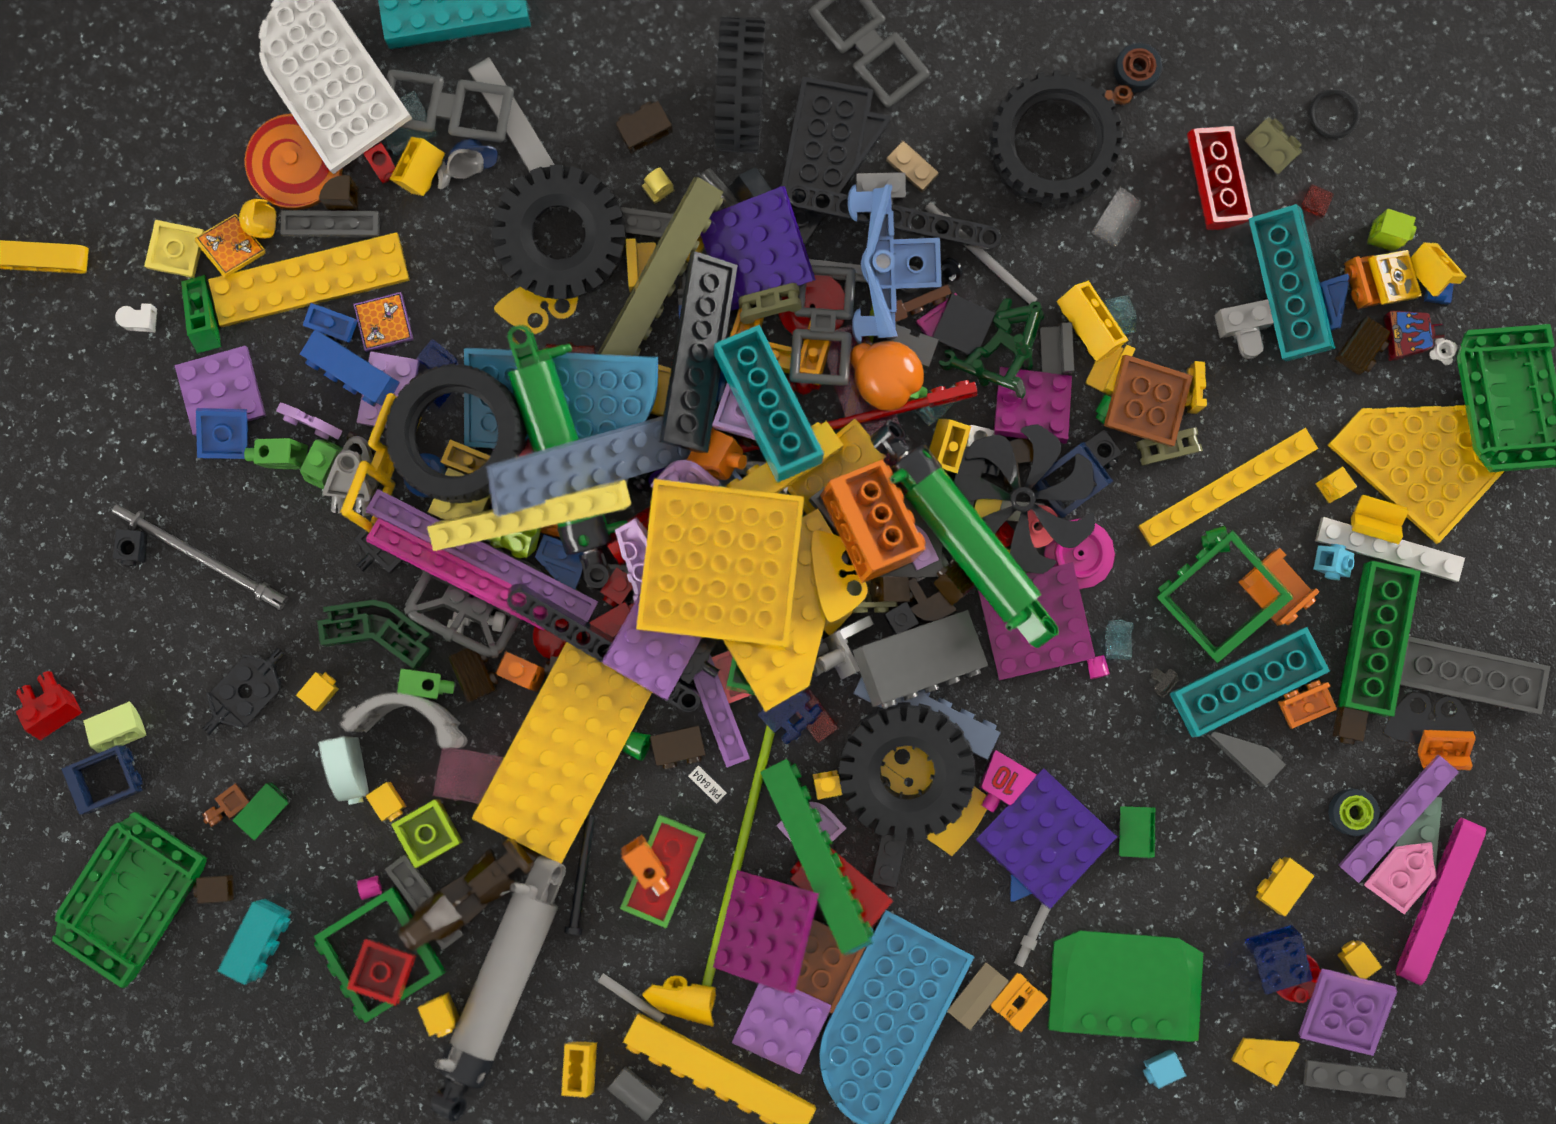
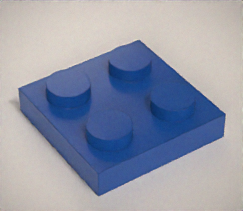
M197 408V458L245 459L244 451L248 446L247 409Z

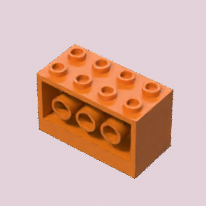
M883 459L830 480L820 494L861 583L914 562L926 549L925 539L920 532H917L912 512L905 507L902 491L900 488H896L895 484L890 481L893 473L891 468L885 465Z

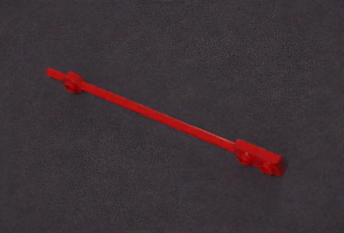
M969 380L955 383V387L945 389V386L934 388L926 397L907 401L903 407L897 410L885 411L875 409L828 421L827 423L832 430L844 428L854 419L859 423H864L927 406L932 408L977 396V388L975 382L969 383ZM739 444L743 453L760 449V447L754 445L747 447Z

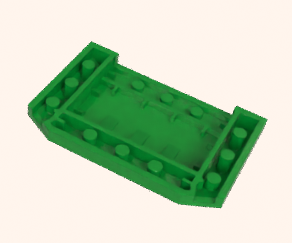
M1551 324L1467 330L1464 333L1457 354L1473 450L1489 472L1556 467V374L1551 353L1555 345Z
M133 812L124 821L110 827L56 912L55 922H57V929L52 941L120 988H126L137 977L193 888L194 883H196V878H199L203 872L207 858L140 813Z
M1078 930L1061 939H1056L1053 941L1048 1029L1069 1033L1198 1041L1203 952L1176 937Z

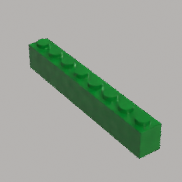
M785 759L761 771L760 773L811 887L815 893L819 894L817 900L841 954L848 956L873 944L871 936L874 935L869 922L864 923L860 913L864 912L859 900L857 898L853 899L850 893L853 886L848 876H843L840 871V867L843 866L838 854H833L829 845L832 844V840L827 830L822 831L819 822L822 821V818L817 808L812 809L809 800L812 799V796L807 786L802 787L799 778L802 777V774L797 764L792 765L788 759Z

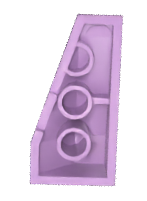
M637 518L615 530L622 558L625 559L629 572L627 574L628 581L632 583L634 603L641 594L648 531Z

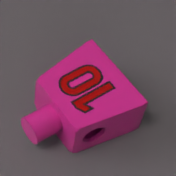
M993 750L979 788L988 793L981 806L993 813L1000 801L1011 806L1036 777V774L997 750Z

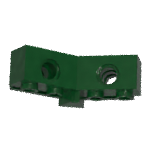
M368 600L323 607V611L327 613L328 619L317 621L321 646L328 647L376 640L410 667L417 670L432 651L424 643L427 639H432L434 635L389 603ZM374 607L387 609L401 618V620L397 624L390 618L367 613L361 614V609ZM347 613L354 614L353 618L335 619V616H342ZM406 626L420 636L417 641L403 631L404 627Z

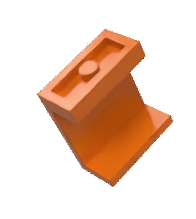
M1281 548L1273 550L1262 560L1266 567L1293 595V599L1271 617L1277 626L1284 623L1286 625L1291 624L1298 617L1296 613L1302 607L1304 609L1309 608L1316 601L1314 597L1319 593L1317 588L1311 590L1283 559L1286 554ZM1256 567L1239 581V584L1261 608L1279 594Z

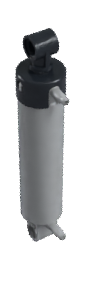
M543 855L535 860L525 884L513 883L511 885V890L514 891L453 1036L449 1040L441 1060H437L435 1063L438 1071L447 1078L445 1080L446 1087L438 1090L433 1096L431 1109L451 1122L459 1120L466 1110L467 1102L463 1099L464 1093H467L470 1087L483 1088L494 1063V1057L559 907L553 902L565 876L566 868L563 864Z

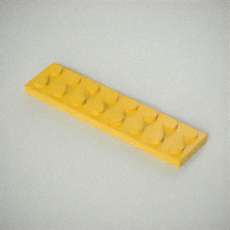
M397 232L235 272L226 278L219 276L208 279L220 327L310 306V303L318 304L410 281Z

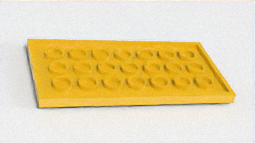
M566 642L472 819L511 839H515L516 842L553 861L562 863L652 692Z

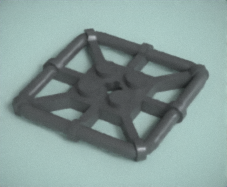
M481 540V542H483L484 544L542 573V571L540 569H537V567H535L533 564L521 558L514 557L511 553L503 550V548H495L489 542ZM422 570L423 573L407 599L406 607L403 609L405 615L409 616L414 622L444 636V639L449 642L453 640L481 655L491 656L492 659L498 657V654L505 649L519 622L523 620L476 596L470 598V593ZM431 578L449 586L442 598L416 604ZM441 607H446L458 613L450 627L420 614ZM494 609L511 617L496 644L493 641L487 623ZM465 617L481 625L487 646L457 632Z

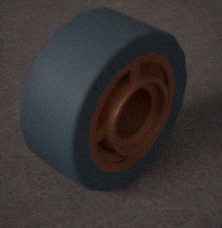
M1144 43L1131 44L1122 50L1114 66L1115 78L1119 85L1128 86L1132 92H1144L1151 88L1160 76L1162 69L1161 57L1157 50L1150 45ZM1133 64L1141 65L1143 71H1136L1133 68Z

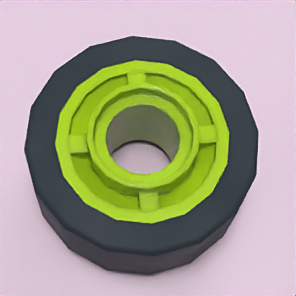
M1346 789L1333 797L1329 804L1328 814L1330 822L1336 830L1346 835L1361 836L1375 828L1379 821L1380 811L1377 801L1371 794L1364 790ZM1352 806H1356L1358 809V816L1355 819L1351 818L1349 814Z

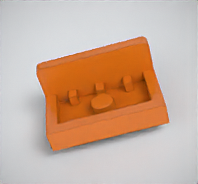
M1374 255L1363 258L1357 256L1344 263L1345 274L1348 273L1350 277L1352 299L1356 303L1357 309L1381 304L1368 262V258Z
M1319 679L1306 684L1307 689L1298 692L1295 689L1283 694L1285 699L1278 701L1290 729L1337 710L1328 690V687H1330L1329 682L1321 683Z
M1424 730L1417 751L1422 767L1425 769L1438 754L1456 770H1471L1473 765L1470 754L1476 739L1474 732Z

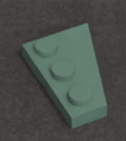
M1436 797L1392 848L1393 850L1396 846L1432 842L1435 871L1442 807L1441 797Z

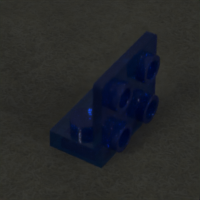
M1292 925L1245 939L1247 949L1255 957L1263 991L1266 994L1306 983L1313 979L1302 935Z

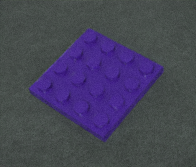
M785 186L712 213L709 218L711 220L709 228L705 233L701 232L700 234L708 256L738 265L730 312L739 309L738 299L741 296L789 283H796L797 286H801L816 280Z
M1043 768L1011 806L1008 805L976 841L1043 905L1051 909L1117 836Z

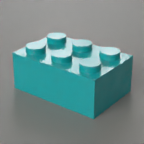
M266 899L252 902L218 972L244 985L257 980V978L261 979L267 970L268 965L265 963L269 955L273 956L279 946L277 939L280 933H284L291 922V919L288 918L291 911Z

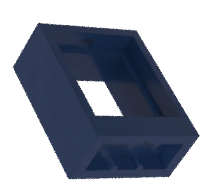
M1085 442L1079 444L1056 461L1034 485L1037 491L1050 488L1045 478L1072 459L1077 453L1092 463L1093 480L1097 486L1093 488L1088 497L1076 500L1067 508L1061 501L1049 500V507L1055 511L1057 516L1060 515L1061 518L1071 513L1113 482Z
M125 745L114 746L62 768L79 815L89 814L143 791L141 788L143 784L139 772L134 770L132 765L134 761L133 755ZM117 755L130 788L94 803L81 770Z

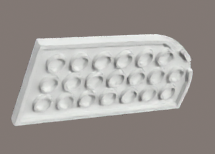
M274 0L272 2V9L266 20H263L260 28L261 53H259L261 64L268 79L330 172L334 174L407 123L412 117L332 0Z

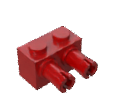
M50 671L42 673L45 679H43L42 675L37 677L44 691L39 697L36 698L30 685H24L22 690L18 689L16 691L23 705L21 709L16 711L24 730L39 740H42L82 713L74 695L57 684L53 673Z

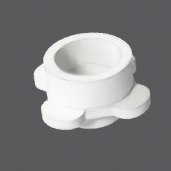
M1444 338L1435 339V347L1430 351V358L1433 360L1438 359L1445 365L1451 364L1453 362L1452 357L1458 350L1457 344L1444 340Z

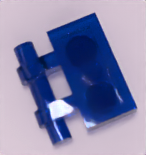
M802 690L766 712L763 709L758 716L774 733L780 727H783L787 732L781 739L788 745L793 739L797 740L802 735L801 731L809 724L812 725L823 710L817 704L809 710L805 704L811 697ZM798 711L803 717L793 725L789 719Z

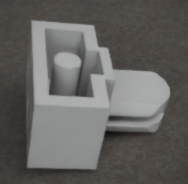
M905 173L856 174V192H868L876 188H883L885 185H893L891 190L892 205L893 199H904L906 197Z
M1268 299L1220 309L1214 315L1220 339L1234 336L1237 339L1242 357L1252 359L1263 351L1264 346L1260 330L1267 329L1273 324Z

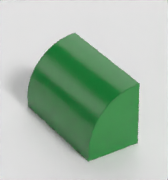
M266 783L232 821L255 841L286 807L289 800L273 783Z
M1120 806L1119 856L1155 857L1156 807Z

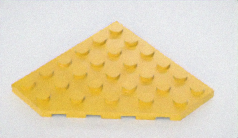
M1465 405L1417 408L1393 407L1385 409L1362 408L1328 444L1333 451L1388 501L1407 507L1409 511L1407 518L1436 544L1442 541L1504 472H1489L1474 452Z
M819 509L802 517L788 646L723 640L765 712L810 685L826 621V616L823 613L813 570L812 533L814 530L832 533Z

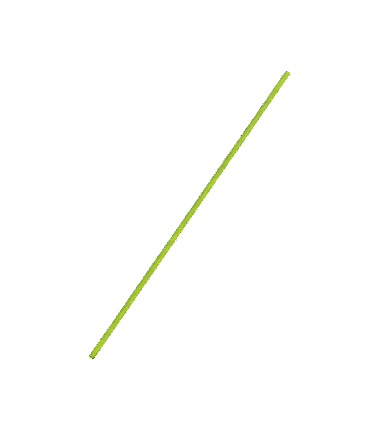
M873 305L869 316H874ZM864 336L863 343L872 345L874 336ZM855 377L844 417L855 415L860 395L856 387ZM782 703L770 710L702 981L704 986H712L716 968H713L736 873L737 870H741L763 783V777L760 772L767 767Z

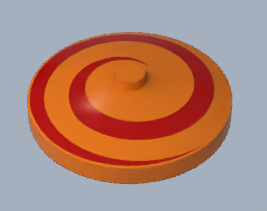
M292 114L277 116L260 126L250 139L245 154V169L252 187L268 203L287 210L307 209L321 202L319 195L324 184L336 176H341L343 170L341 168L334 174L330 172Z

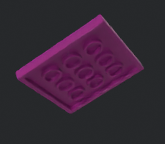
M1073 562L1054 566L1044 574L1026 573L1042 594L1037 600L1059 629L1058 635L1040 648L1033 647L1017 627L1011 631L1007 630V622H1003L978 590L999 680L1095 658Z
M737 870L713 968L794 994L819 894Z

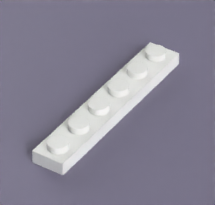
M1326 517L1321 518L1315 539L1316 542L1330 546L1331 544L1344 545L1347 551L1418 570L1454 582L1459 581L1465 560L1463 557L1401 540L1400 544H1395L1354 532L1350 524Z

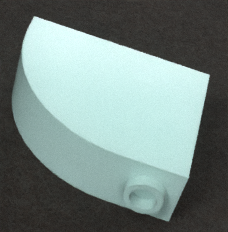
M341 737L319 742L326 776L338 801L348 800L349 805L363 802V797L369 794L359 738Z

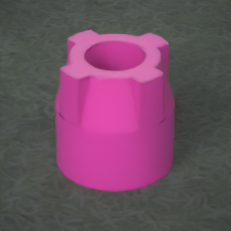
M1104 655L1087 660L1090 679L1110 675Z
M378 875L357 881L359 895L362 900L382 894V884Z

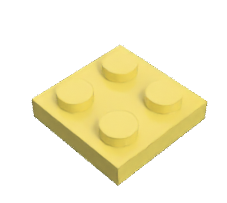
M155 220L145 267L147 269L194 278L201 248L195 242V237L205 231L203 229Z

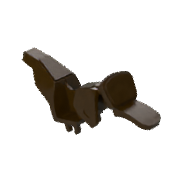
M507 839L503 842L508 853L498 861H496L493 850H487L475 862L467 874L462 875L443 889L437 891L417 907L415 916L400 928L399 937L408 948L416 950L432 939L442 940L450 936L481 912L489 904L488 902L513 892L511 885L517 882L508 875L518 867L527 874L534 865L533 861L542 854L516 842L515 839Z

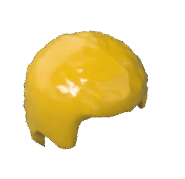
M251 199L243 204L239 213V223L247 235L264 239L273 237L276 227V212L273 207L266 204L268 203L267 200Z

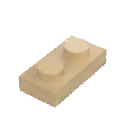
M904 141L886 160L898 172L905 173V178L921 192L925 190L939 173Z

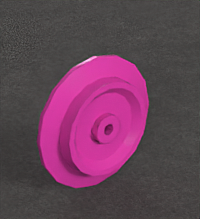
M1095 523L1094 531L1078 546L1065 548L1053 540L1045 546L1044 556L1056 560L1054 566L1073 562L1079 589L1093 587L1106 578L1113 567L1115 552L1113 542L1105 529Z

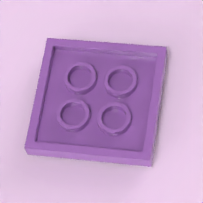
M242 346L175 365L194 436H196L197 408L247 409L248 421L266 417L248 347Z
M638 597L601 663L667 700L702 637L637 630L640 597Z
M1321 969L1299 1031L1300 1038L1374 1056L1397 993L1395 986Z
M759 983L732 1043L800 1074L831 1009V1005L795 989L794 994Z

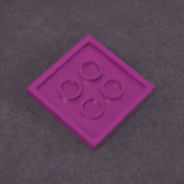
M1000 367L998 374L1005 376L1009 368ZM1020 369L1016 376L1022 378L1026 389L1023 399L1018 398L1015 391L997 385L994 435L1028 439L1020 431L1021 428L1038 424L1054 434L1060 443L1067 444L1072 376Z

